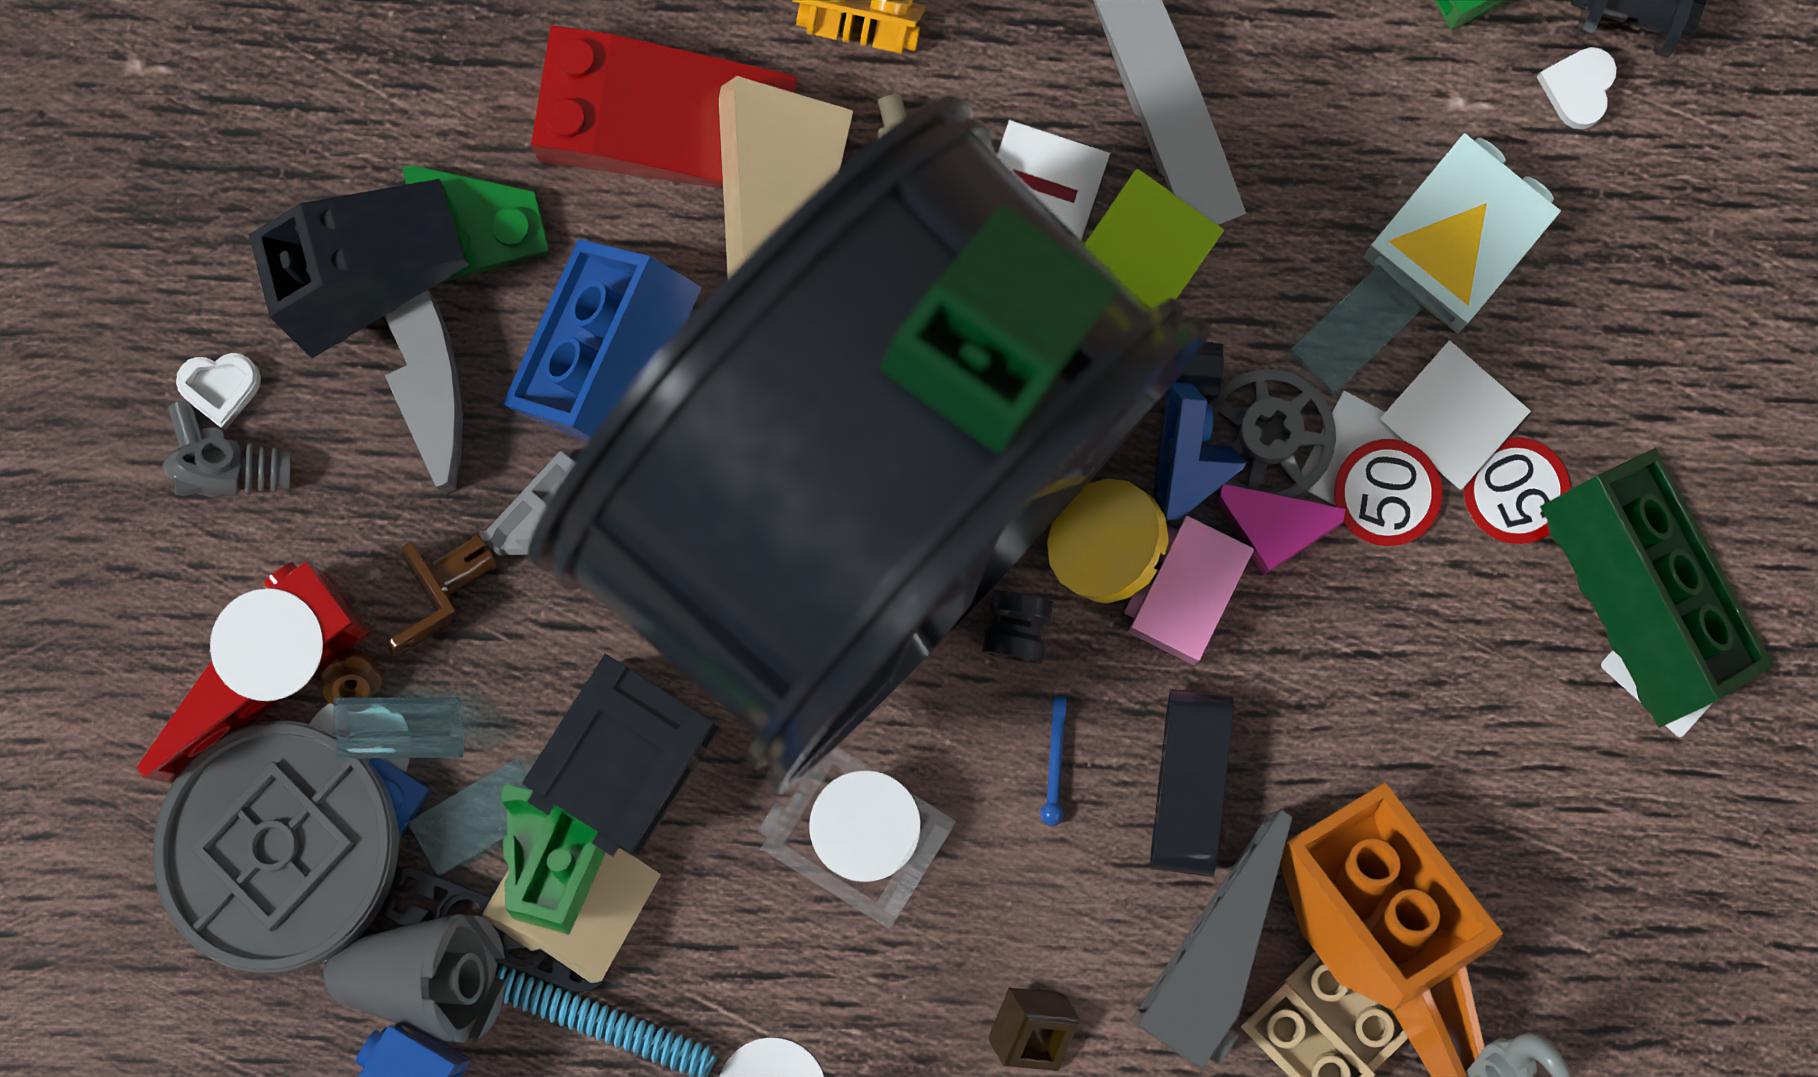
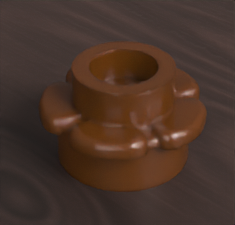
M349 649L336 653L329 659L321 671V680L324 681V684L321 686L322 694L334 705L342 704L350 709L364 707L372 701V695L378 693L382 688L383 679L380 670L375 667L374 661L369 655L359 650ZM356 680L357 683L353 686H349L345 683V681Z

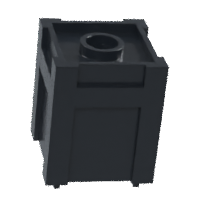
M605 653L521 784L533 791L527 802L549 816L556 805L597 831L598 833L593 839L592 844L614 857L619 848L629 853L635 852L640 855L721 728L715 725L712 720Z

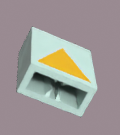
M1465 133L1371 244L1363 256L1370 264L1457 334L1470 322L1561 212L1560 209L1551 203L1554 197L1544 185L1528 176L1521 179L1504 165L1506 161L1504 155L1493 144L1482 138H1477L1474 141Z

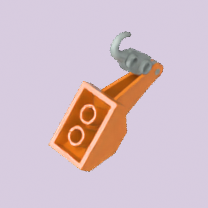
M1386 782L1286 842L1280 866L1302 935L1339 984L1393 1011L1431 1077H1534L1533 1075L1537 1072L1535 1059L1547 1069L1552 1077H1571L1560 1053L1540 1035L1528 1032L1517 1036L1515 1039L1498 1038L1484 1047L1466 965L1491 950L1503 933Z

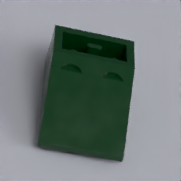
M1001 204L938 279L895 336L879 370L1000 455L1119 291L1120 286L1010 208Z

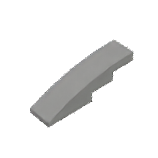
M1093 0L1133 113L1140 118L1158 172L1165 177L1169 191L1217 225L1246 214L1204 99L1163 1Z

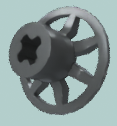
M1255 370L1230 380L1220 389L1218 399L1211 400L1213 426L1218 413L1239 428V438L1226 446L1233 447L1239 455L1246 453L1253 459L1248 486L1239 483L1234 478L1229 479L1224 484L1295 498L1307 492L1315 485L1328 469L1336 444V429L1332 411L1319 391L1303 378L1281 370ZM1266 381L1285 383L1299 390L1301 394L1291 402L1282 398L1270 397ZM1255 383L1256 403L1247 412L1223 404L1236 390ZM1309 400L1315 405L1321 416L1324 435L1304 430V421L1300 411ZM1212 432L1207 442L1202 441V444L1214 445ZM1299 446H1323L1317 466L1304 478L1293 454ZM1271 464H1279L1287 476L1295 483V485L1279 491L1258 490L1267 466Z

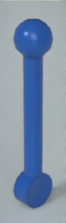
M1056 695L1053 696L1047 803L1040 810V818L1048 826H1057L1063 821L1065 815L1063 807L1059 804L1066 696Z

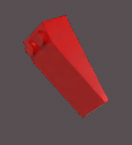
M551 25L531 146L539 162L723 189L718 99L721 86L739 76L796 93L798 77L615 34Z
M306 561L298 567L294 562H290L276 570L263 582L265 589H277L298 597L316 616L322 632L323 648L319 665L313 676L323 669L333 655L340 651L351 649L372 633L331 577ZM211 660L136 769L143 778L172 783L195 755L213 745L226 733L250 725L284 698L260 701L249 699L236 693L223 682Z

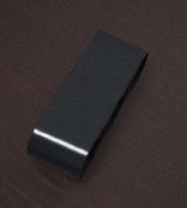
M1170 689L1151 843L1150 869L1214 876L1219 849L1233 721V696Z

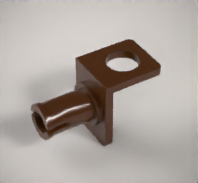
M478 534L432 563L428 559H422L412 542L402 546L404 561L436 612L388 641V651L393 658L400 656L455 623V610L450 603L452 601L450 594L485 573L497 569V564L489 550L485 552L483 547L486 544Z

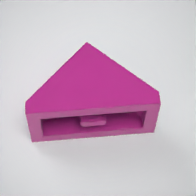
M1223 484L1219 488L1215 500L1216 506L1240 542L1254 548L1251 558L1263 576L1336 529L1344 521L1346 509L1227 484Z

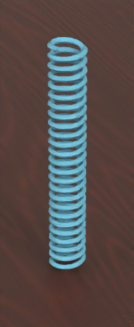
M501 965L496 979L504 978L507 970L506 965ZM510 969L506 978L504 1004L512 1001L514 1008L521 1005L523 1012L530 1009L532 1016L540 1012L541 1019L549 1016L550 1022L558 1020L560 1027L566 1024L569 1030L577 1027L579 1034L586 1031L588 1038L595 1035L597 1042L605 1037L606 1045L614 1041L615 1048H620L623 1045L625 1053L633 1048L634 1056L642 1052L643 1059H648L651 1056L653 1064L661 1059L662 1067L670 1063L671 1070L674 1071L679 1067L681 1075L689 1070L690 1077H696L697 1074L698 1077H708L718 1058L715 1054L709 1060L711 1053L710 1045L704 1048L699 1058L702 1048L701 1042L696 1043L690 1053L693 1043L691 1038L685 1041L681 1049L683 1042L682 1034L676 1037L671 1047L674 1037L673 1031L667 1033L661 1045L665 1030L663 1027L659 1028L652 1040L655 1031L654 1023L648 1026L643 1036L646 1026L645 1019L639 1022L633 1034L637 1021L636 1016L630 1018L624 1030L628 1017L626 1012L621 1014L614 1028L618 1015L617 1008L612 1010L604 1025L609 1007L608 1005L603 1006L596 1019L600 1006L598 1001L593 1003L586 1017L590 1004L589 997L584 999L576 1015L581 1000L580 993L575 995L567 1011L572 995L571 990L566 991L557 1008L563 991L561 986L556 988L548 1004L553 989L552 983L547 984L539 1000L544 985L543 979L538 980L529 998L535 980L534 976H529L520 994L526 976L525 972L519 974L511 992L510 989L516 969Z

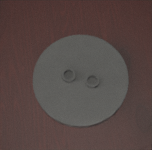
M267 721L243 726L226 733L213 745L195 755L179 773L163 801L157 818L153 841V869L160 899L166 913L182 936L198 951L222 965L259 974H286L312 968L328 961L355 942L371 925L381 910L390 892L398 862L399 829L396 811L387 786L376 768L364 754L341 737L321 728L293 721Z

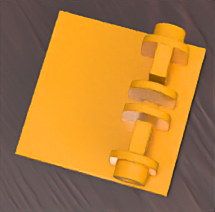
M913 0L792 1L800 3L796 26L807 28L808 35L837 40L842 14L847 13L842 42L849 43L855 15L862 16L865 19L860 46L867 47L873 19H876L877 25L872 48L896 52L901 55L904 49L916 50L920 27L916 25L926 8V5L913 3Z

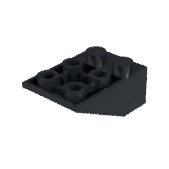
M440 179L300 203L249 234L269 317L311 359L334 345L345 341L349 336L384 315L395 311L404 303L436 284L447 280L453 274L469 265L445 186Z

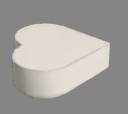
M1590 47L1541 71L1537 79L1561 120L1574 129H1586L1596 124L1607 109L1608 99L1605 91L1609 89L1616 77V65L1608 52L1600 48Z
M229 353L221 356L215 362L206 357L189 359L180 367L177 373L176 384L179 393L188 402L226 431L257 393L260 387L261 376L258 367L249 358L242 354Z

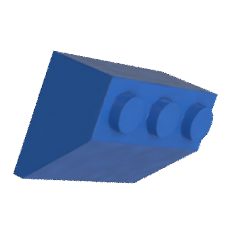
M578 239L502 405L588 443L633 383L692 316L693 306L702 287L651 256Z

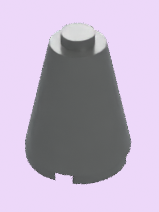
M456 914L359 937L355 942L326 961L323 971L325 984L331 997L336 1002L450 1043H466L465 1040L469 1038L479 1039L490 1030L502 1006L506 979H496L495 958L505 959L503 945L496 929L484 917L467 914Z

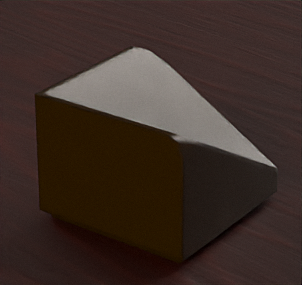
M1009 987L989 1034V1042L1003 1066L1059 1071L1080 1018L1067 998L1061 993Z

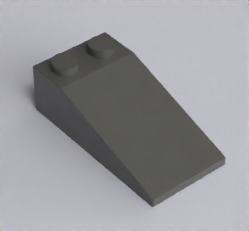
M1283 810L1267 814L1129 1020L1201 1069L1205 1067L1209 1060L1219 1064L1239 1035V1032L1231 1026L1241 1009L1292 816Z

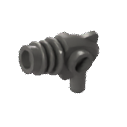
M186 400L178 401L168 408L180 448L170 452L162 466L168 478L173 481L176 495L185 496L202 493L211 498L236 496L241 481H245V493L247 495H250L252 492V481H258L259 492L264 491L265 482H271V492H276L277 488H290L291 452L278 451V448L274 447L272 448V457H266V448L260 447L259 457H253V444L248 443L246 456H242L239 441L225 440L221 429L216 427L200 429L193 405Z

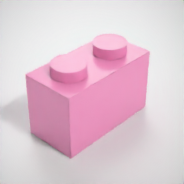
M1186 516L1179 529L1167 525L1168 544L1165 555L1160 553L1158 561L1161 563L1152 584L1146 585L1131 597L1124 614L1134 618L1127 633L1195 665L1200 661L1254 548Z

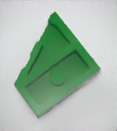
M413 165L402 167L406 184L440 179L445 186L469 263L468 266L456 272L445 281L551 255L535 192Z
M505 784L501 791L502 803L507 809V836H503L504 860L509 867V873L505 880V909L514 920L570 935L606 852L592 844L598 832L556 805L548 816L527 802L533 791Z

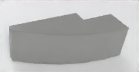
M426 290L401 305L395 311L384 315L407 363L406 366L385 375V378L436 488L446 495L455 491L457 487L462 455L463 409L459 373L451 339L436 299L429 290Z

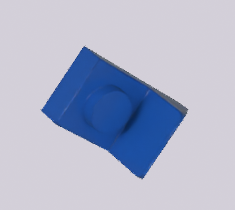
M1174 383L1166 395L1153 498L1158 503L1167 520L1181 519L1240 472L1246 464L1244 459L1231 446L1201 444L1202 441L1207 442L1211 436L1213 413L1211 405L1207 404L1204 396L1191 383Z

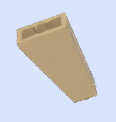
M739 76L721 86L718 99L728 276L797 207L840 169L853 110Z

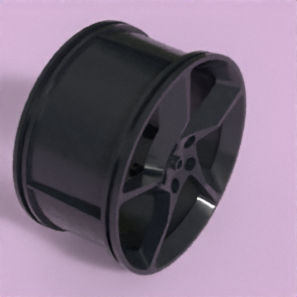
M955 95L940 98L916 110L865 147L797 207L723 281L659 352L585 445L539 517L528 546L529 559L541 571L553 572V577L566 590H576L579 588L587 590L756 733L757 736L747 751L746 759L756 769L768 763L772 766L766 778V783L778 794H782L794 786L841 744L970 613L1122 446L1187 368L1211 333L1212 328L1197 316L1183 324L1180 319L1184 313V307L1174 298L1164 301L1150 311L990 148L992 142L991 130L981 121L972 119L971 108ZM1001 204H1004L1119 285L1120 289L999 455L879 369L893 339L934 284Z

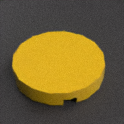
M1103 479L1087 484L1052 523L1047 540L1049 564L1059 582L1082 598L1106 604L1127 599L1148 585L1158 571L1154 567L1159 561L1160 553L1165 555L1168 544L1166 517L1153 497L1129 481Z

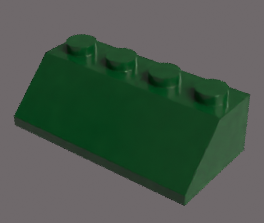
M1656 448L1609 469L1540 506L1548 521V530L1551 537L1562 547L1577 575L1580 591L1595 608L1607 631L1609 645L1624 662L1636 685L1637 696L1641 704L1651 713L1658 728L1719 701L1774 667Z

